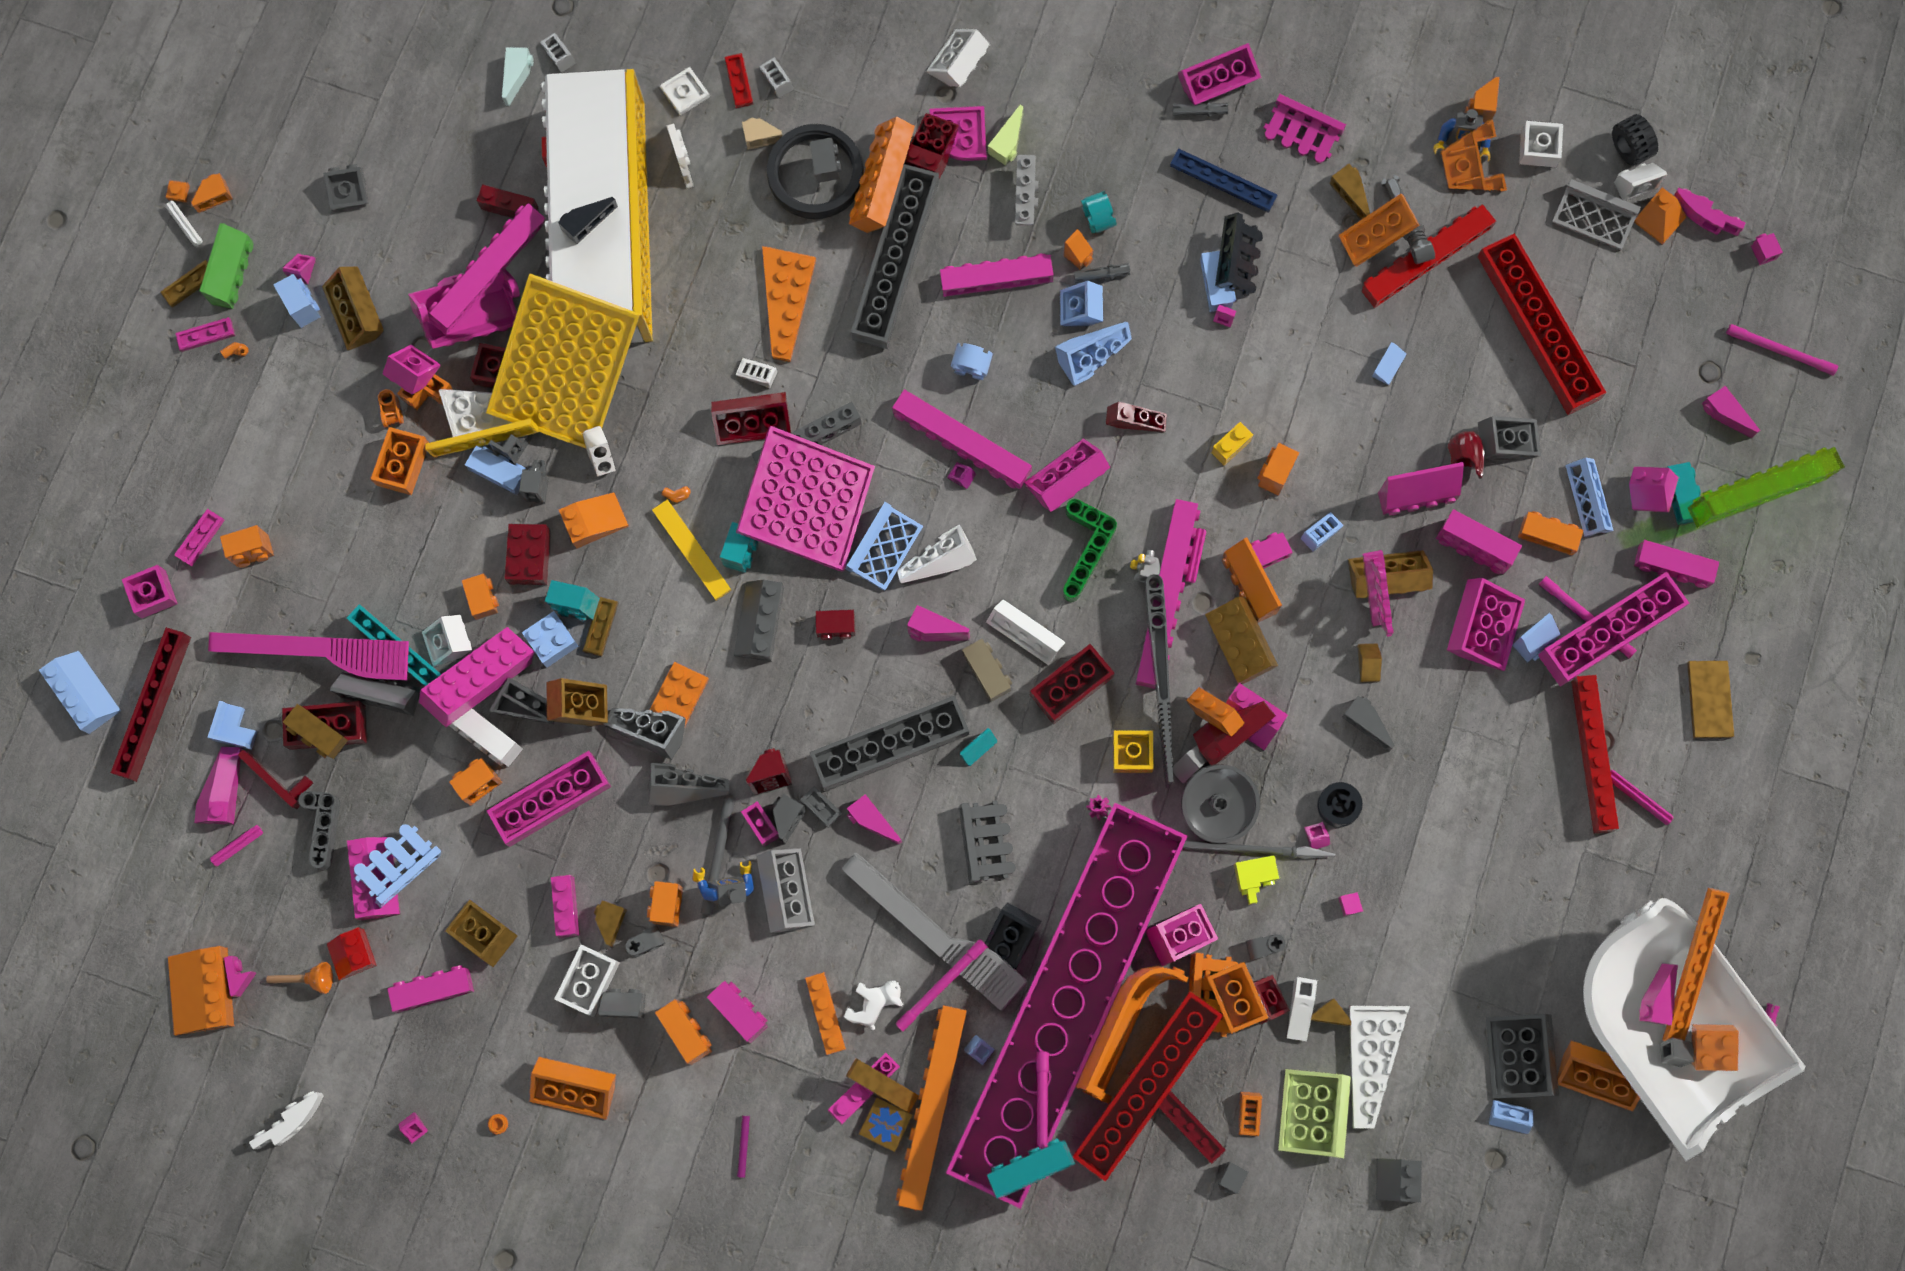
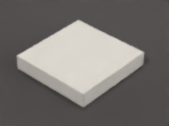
M690 67L660 85V89L679 116L710 98L709 93Z

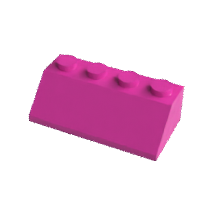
M1249 43L1177 72L1183 90L1194 105L1261 78Z
M1083 438L1024 483L1040 504L1052 512L1059 508L1066 500L1074 497L1078 491L1087 487L1097 477L1103 475L1110 466L1102 451Z
M368 837L347 841L355 918L362 921L400 914L398 894L380 908L375 903L377 896L371 897L368 894L371 890L361 880L359 882L355 880L354 867L359 863L368 867L372 863L369 860L370 853L377 850L383 854L387 850L384 842L389 837ZM390 854L386 859L395 867L394 856ZM377 867L371 871L380 882L386 878ZM389 882L385 885V887L388 888L392 885V883Z

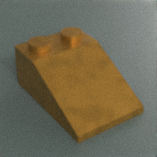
M471 900L467 902L445 930L491 967L496 965L518 937V935Z

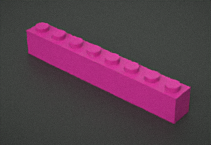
M905 389L892 407L895 418L900 421H907L913 429L925 432V435L931 440L936 439L940 441L941 445L946 449L955 450L961 458L965 460L967 458L970 459L976 467L980 469L985 468L990 471L989 474L994 478L999 479L1000 477L1005 480V483L1011 488L1016 487L1020 489L1032 471V465Z

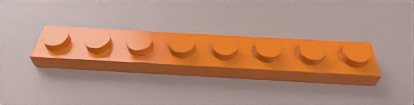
M1712 888L1707 889L1675 995L1672 1025H1666L1662 1038L1664 1041L1671 1038L1684 1041L1686 1039L1730 893Z

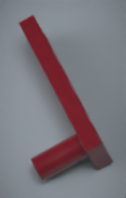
M242 750L238 754L292 808L297 810L301 806L298 800L299 796L314 783L305 775L288 791L250 753Z

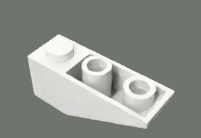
M1300 977L1294 979L1286 1038L1307 1041L1315 1002L1317 980Z

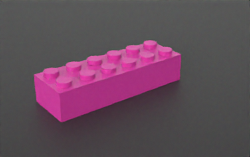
M506 627L422 688L419 703L447 728L503 686L508 677L512 679L531 665L534 651L513 631Z
M587 751L488 809L487 813L504 843L511 847L611 788V785L593 754Z

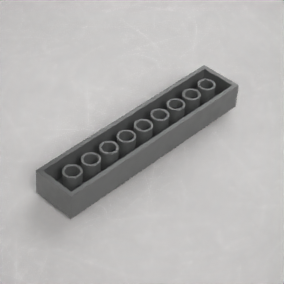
M903 165L886 226L883 227L851 330L852 340L888 350L939 185V173Z

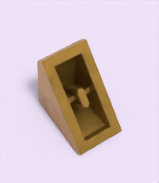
M1378 643L1358 644L1360 682H1380L1382 656Z
M1334 998L1315 1011L1311 1017V1021L1351 1026L1352 1023Z

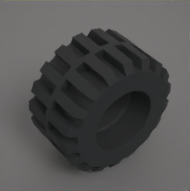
M1634 114L1613 126L1612 139L1614 146L1627 164L1636 166L1657 154L1659 145L1655 131L1651 124L1641 115Z

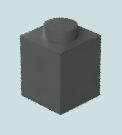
M1671 1038L1660 1043L1661 1063L1683 1067L1694 1062L1692 1042Z
M1228 1162L1218 1182L1222 1186L1220 1190L1229 1195H1232V1193L1238 1194L1248 1171Z

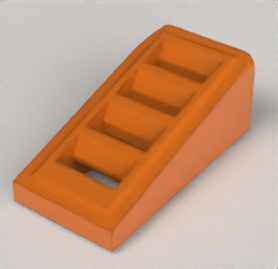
M1240 1092L1239 1135L1259 1136L1262 1095L1260 1093ZM1246 1100H1256V1103H1246ZM1245 1108H1255V1112L1245 1111ZM1245 1116L1255 1117V1120H1247ZM1244 1124L1255 1125V1129L1244 1128Z

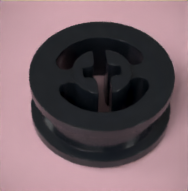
M1336 782L1327 786L1319 796L1317 803L1320 817L1327 824L1334 827H1345L1352 824L1360 815L1363 807L1359 791L1351 784L1345 782ZM1333 792H1343L1348 795L1347 797L1340 794L1337 799L1336 797L1333 798L1330 806L1326 804L1327 797ZM1337 802H1339V803H1342V802H1343V803H1344L1343 807H1342V808H1341L1340 806L1337 807V806H1336ZM1350 803L1353 804V812L1348 817L1338 818L1332 815V813L1341 815L1343 811L1345 813Z

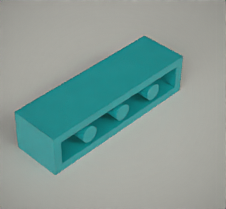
M1052 1140L1047 1143L1048 1147L1042 1150L1040 1147L1029 1151V1156L1025 1158L1018 1156L1011 1159V1164L1005 1167L1001 1164L992 1168V1173L987 1174L996 1198L1005 1197L1075 1165L1066 1141Z

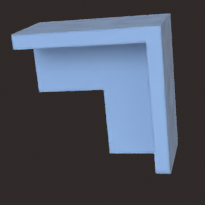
M219 701L208 738L216 742L252 750L257 731L240 727L245 711L244 708Z

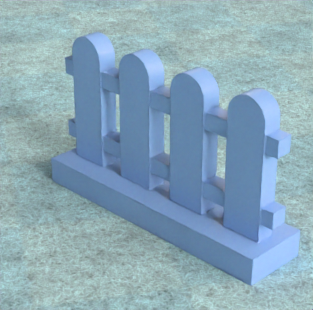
M407 824L402 825L399 829L402 837L398 841L392 837L387 838L384 842L387 850L383 854L374 850L369 855V860L372 863L368 867L361 863L354 867L355 880L357 882L361 880L371 890L368 893L371 897L377 896L375 903L380 908L441 856V850L437 846L431 849L432 843L429 840L425 842L416 833L418 829L415 826L411 828ZM405 841L416 851L412 855L401 846ZM390 854L401 864L397 868L386 859ZM418 856H421L422 858L418 862H416L415 859ZM375 867L386 877L381 882L371 872ZM406 869L407 872L401 875L400 872ZM391 882L392 885L386 888L385 885Z

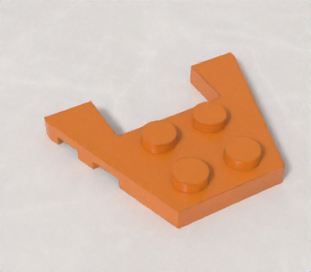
M1493 120L1485 122L1440 151L1448 188L1507 191L1503 173L1484 178L1477 144L1479 141L1496 137Z

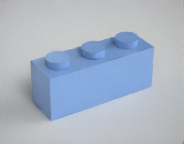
M1220 251L1202 253L1200 258L1210 312L1217 311L1219 305L1232 309L1233 302H1236L1235 292L1231 291L1229 286L1222 288L1215 286Z
M476 446L465 463L468 470L518 495L522 469L525 468L518 463H515V465L509 463V459L502 455L497 457L487 447L483 446L480 448Z

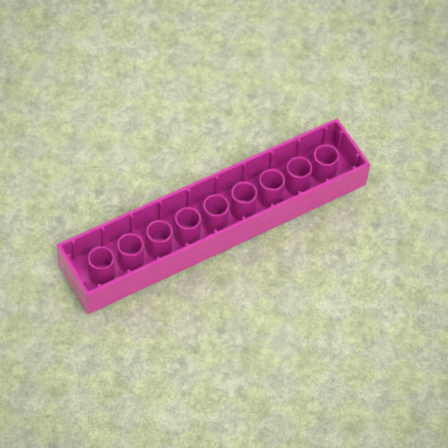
M1114 803L946 1171L947 1174L995 1196L987 1174L992 1173L991 1169L1001 1164L1005 1167L1011 1164V1159L1018 1156L1025 1158L1029 1156V1151L1037 1148V1052H1049L1048 1142L1052 1140L1187 839V835ZM1031 1185L999 1199L1021 1209Z

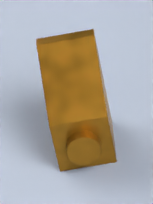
M602 900L601 904H597L595 908V921L605 943L613 947L627 910Z

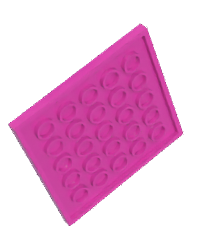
M770 426L736 533L842 572L845 569L875 466Z

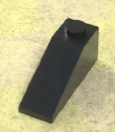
M609 197L572 209L569 213L561 216L558 224L561 230L573 242L578 244L611 214L618 205L614 197Z

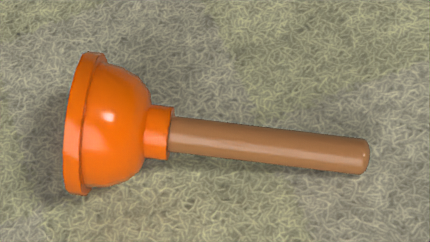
M321 962L319 965L314 966L310 972L305 973V975L267 976L266 981L267 983L305 982L313 990L321 994H327L332 987L333 973L328 962Z

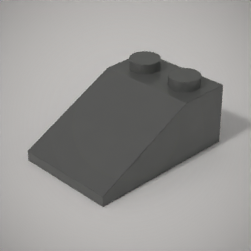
M1492 416L1478 422L1479 437L1484 448V459L1499 460L1541 456L1537 419Z

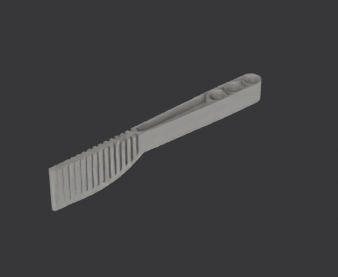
M854 853L842 867L849 877L939 957H942L951 967L975 944V942L951 938L859 854ZM988 948L960 973L964 979L1000 1011L1004 1010L1028 982L1004 959Z

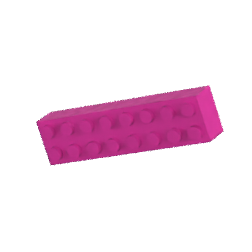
M529 203L525 207L521 206L515 212L513 221L509 219L504 224L502 233H496L491 239L489 247L485 246L479 252L478 260L476 262L472 260L466 267L465 274H460L454 280L452 289L448 287L441 295V301L439 303L435 301L428 312L429 322L446 335L543 227L546 218Z
M1665 572L1540 652L1538 656L1561 687L1682 610L1689 604V601L1670 575Z

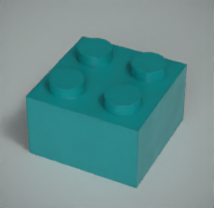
M732 522L720 559L724 567L746 573L747 568L750 569L753 558L751 556L753 550H757L759 541L736 533L738 523Z
M551 580L545 602L551 606L550 609L558 611L557 614L568 617L569 615H574V618L585 621L586 618L593 620L600 598L586 587Z

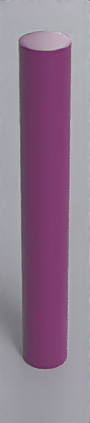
M742 1115L737 1177H745L750 1116Z

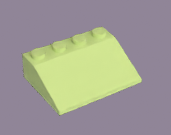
M1285 1069L1279 1151L1344 1158L1350 1076Z

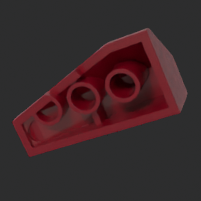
M1265 701L1237 711L1244 724L1232 737L1209 722L1193 734L1201 754L1210 765L1221 763L1276 717Z

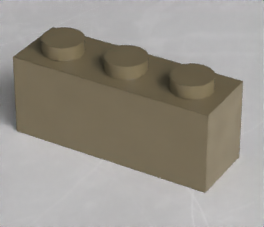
M980 639L962 649V654L990 702H993L1011 691L1010 685H1012V682L1008 675H1003L1000 670L1003 667L998 658H993L991 654L993 650L988 642L984 643L983 639Z

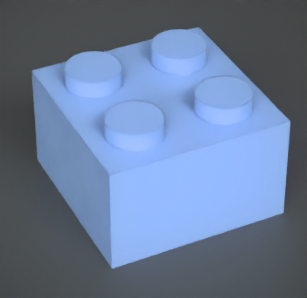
M292 274L274 284L289 314L301 328L320 318L318 313L320 308L311 297L312 294L301 278L297 279Z
M554 611L522 632L546 668L579 647Z

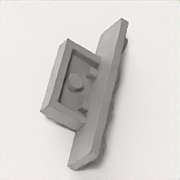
M1035 155L1017 156L1016 225H1034V209H1038V198L1034 197L1035 192H1038L1039 181H1035Z

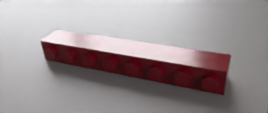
M167 627L164 630L110 772L116 776L135 782L139 778L191 637L184 632Z

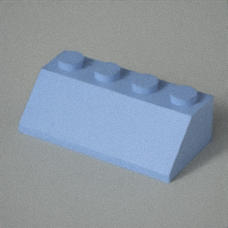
M79 651L55 658L39 669L80 730L90 734L121 711Z

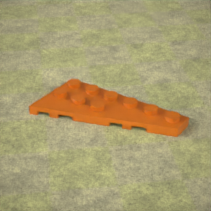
M762 246L772 358L791 362L816 264V257Z

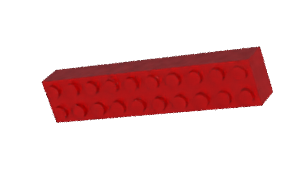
M1516 234L1509 235L1482 248L1478 255L1479 261L1567 415L1601 400L1607 393Z
M1189 991L1074 1153L1073 1158L1106 1182L1221 1020L1223 1014Z

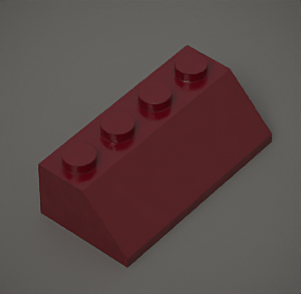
M786 392L711 402V414L717 445L765 439L770 426L791 433Z
M775 748L765 750L764 754L759 756L746 779L754 795L792 785L787 764L780 750Z

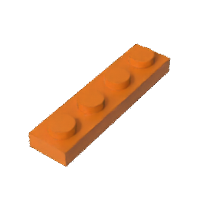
M825 973L806 977L826 1055L846 1050Z

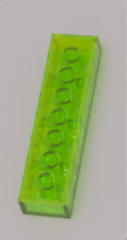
M1824 447L1817 450L1814 455L1808 453L1801 456L1797 461L1792 459L1783 463L1781 467L1775 465L1767 469V472L1763 474L1759 471L1752 474L1749 479L1743 477L1734 481L1733 485L1729 486L1727 483L1718 487V490L1714 492L1712 489L1705 491L1700 497L1692 500L1693 504L1688 507V510L1696 527L1700 528L1826 481L1844 469L1845 466L1835 447L1828 450Z

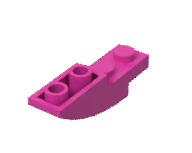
M1678 188L1673 195L1678 199L1685 215L1702 228L1716 235L1721 230L1738 236L1746 222L1741 221L1738 217H1731L1724 214L1721 210L1712 209L1713 201H1710L1705 196L1693 194L1688 189Z
M885 1053L871 1067L890 1078L900 1066ZM856 1082L828 1109V1112L842 1125L874 1092Z

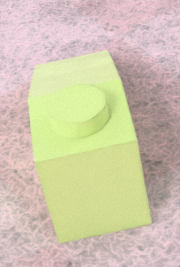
M1019 105L988 145V154L1004 165L1009 161H1013L1017 155L1016 151L1023 117L1022 105Z

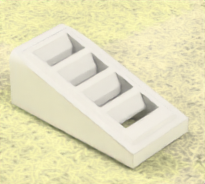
M743 358L736 376L771 388L777 374V369ZM745 365H749L746 373H743ZM752 367H754L755 370L753 372V375H750ZM759 369L762 370L760 376L757 377ZM765 372H768L766 379H764Z

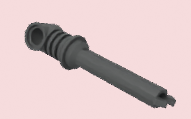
M1393 175V179L1387 182L1385 178L1382 181V187L1386 186L1391 200L1399 194H1403L1398 183L1400 178ZM1420 223V226L1403 236L1411 248L1412 257L1416 265L1435 259L1433 245L1427 240L1424 233L1425 227Z

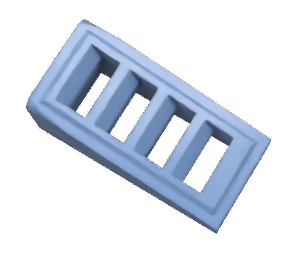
M1330 512L1305 531L1301 540L1312 551H1315L1344 525ZM1327 520L1332 524L1333 529L1326 522Z

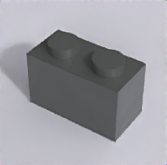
M832 138L811 141L810 146L817 182L839 179V172L842 170L840 160L837 161L836 155H839L837 144L833 143Z

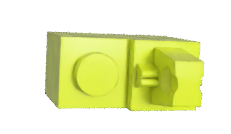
M1275 856L1241 861L1234 864L1239 892L1247 896L1249 905L1258 903L1256 893L1260 892L1259 887L1261 884L1264 887L1275 885V881L1279 880Z

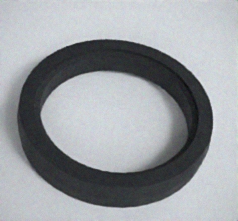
M824 124L802 125L784 134L771 150L767 164L768 184L775 199L790 213L807 219L828 218L849 207L855 200V195L861 185L860 179L864 174L863 160L853 140L841 130ZM832 138L833 143L840 146L847 153L852 163V176L847 188L837 198L822 204H807L795 200L786 193L780 184L778 172L781 160L789 149L802 141Z

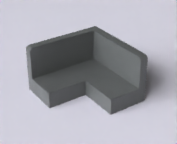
M535 434L518 438L510 435L509 439L503 441L501 445L490 440L489 445L497 455H502L509 459V462L515 464Z

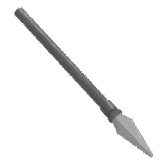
M1185 841L1183 845L1184 849L1272 854L1302 859L1335 856L1334 853L1306 846L1300 848L1295 846L1292 848L1194 841Z

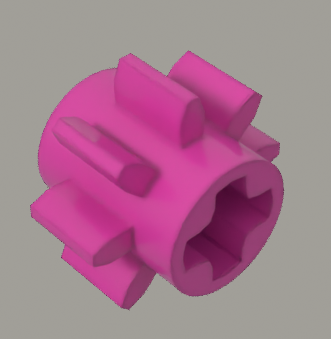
M1097 795V798L1094 799L1090 798V805L1086 806L1091 811L1089 815L1092 818L1096 815L1099 821L1102 817H1108V810L1112 809L1110 805H1107L1109 800L1107 798L1102 800L1100 795Z

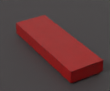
M742 53L724 57L735 107L741 108L754 105Z

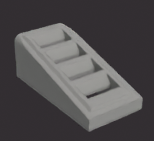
M556 33L540 42L560 72H564L576 63Z
M775 57L759 66L778 98L793 91L794 88L790 79Z

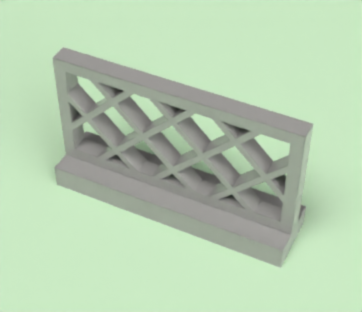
M1571 179L1565 189L1552 223L1622 250L1641 207ZM1568 194L1575 196L1578 203L1569 206L1566 200ZM1587 202L1593 203L1595 210L1586 213L1583 204ZM1580 206L1583 215L1574 218L1570 209ZM1608 209L1613 217L1603 220L1600 211ZM1567 211L1571 220L1563 222L1558 220L1560 213ZM1597 213L1600 222L1591 225L1588 216ZM1625 216L1630 218L1628 225L1621 227L1617 218ZM1585 218L1588 227L1584 229L1578 228L1575 221ZM1614 220L1618 229L1608 232L1605 223ZM1602 224L1605 234L1601 236L1595 235L1593 228ZM1619 232L1622 237L1620 244L1613 242L1610 235Z

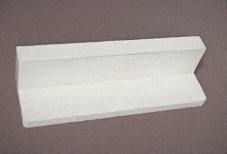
M1002 600L993 609L986 623L1047 665H1050L1057 652L1065 644L1062 639L1005 600Z

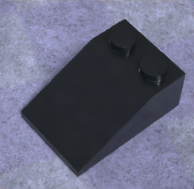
M1007 902L1001 909L985 944L988 949L998 954L1016 970L1042 921Z

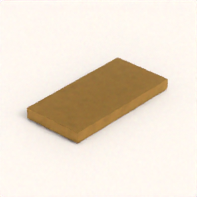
M1728 661L1687 662L1693 738H1733L1734 727Z

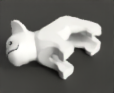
M888 981L881 987L869 989L866 988L865 984L859 983L856 992L864 997L863 1011L855 1013L853 1009L848 1008L844 1018L853 1024L858 1023L867 1026L871 1030H875L874 1024L885 1006L903 1005L900 999V984L897 981Z

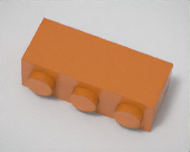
M1532 511L1524 516L1518 538L1573 556L1578 550L1584 530L1579 529L1575 524L1567 525L1561 523L1557 518H1546L1541 513Z
M1200 687L1186 700L1196 715L1231 737L1244 724V721L1233 707Z

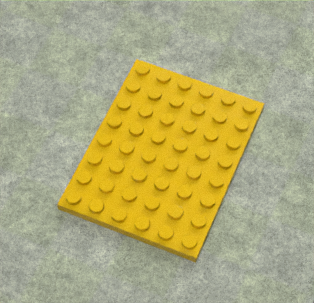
M529 274L486 413L513 423L532 419L538 426L539 432L586 449L583 432L598 426L603 427L640 314Z

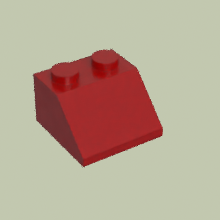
M357 927L342 933L327 943L339 981L377 966L366 932L362 928Z

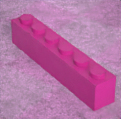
M1043 253L1037 254L1035 257L1020 256L1013 260L1004 258L998 262L983 261L976 265L967 263L961 267L946 266L940 269L943 297L1053 282L1054 276L1051 256Z

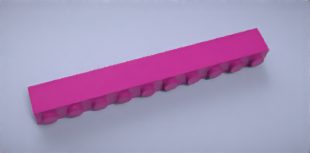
M1179 499L1175 500L1159 573L1164 584L1168 648H1171L1173 637L1170 636L1171 629L1175 630L1177 618H1174L1175 611L1179 612L1181 600H1178L1179 593L1183 594L1185 582H1182V578L1188 572L1189 564H1186V559L1191 557L1193 546H1189L1190 540L1195 539L1197 528H1193L1194 522L1199 520L1201 511L1197 510L1198 503ZM1154 600L1152 606L1159 607L1161 605L1158 600ZM1155 618L1152 620L1155 626L1162 625L1160 619ZM1147 628L1135 685L1155 689Z

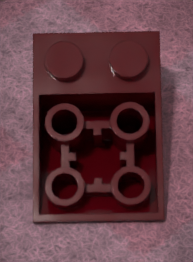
M926 113L909 145L904 164L939 173L940 179L946 168L959 125Z

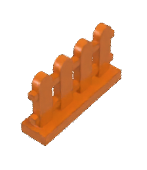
M1203 953L1191 954L1188 993L1191 991L1222 1013L1216 999H1209V991L1213 992L1207 977L1211 975V971L1219 972L1238 963L1231 961V957H1225V960L1212 959V955H1206L1203 958ZM1224 1015L1212 1031L1221 1033L1220 1037H1227V1033H1231Z

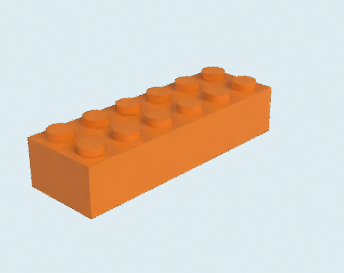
M894 117L876 127L874 132L875 138L869 149L870 155L865 162V171L860 179L861 185L855 195V205L850 212V225L866 233L886 226L915 128L914 125L899 117Z

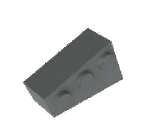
M509 677L489 710L496 714L554 724L555 722L547 721V698Z

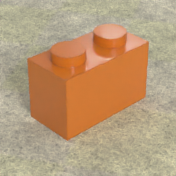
M483 573L462 580L469 608L475 620L498 613L496 607L499 606L497 597L492 595L491 589H494L491 578H487Z

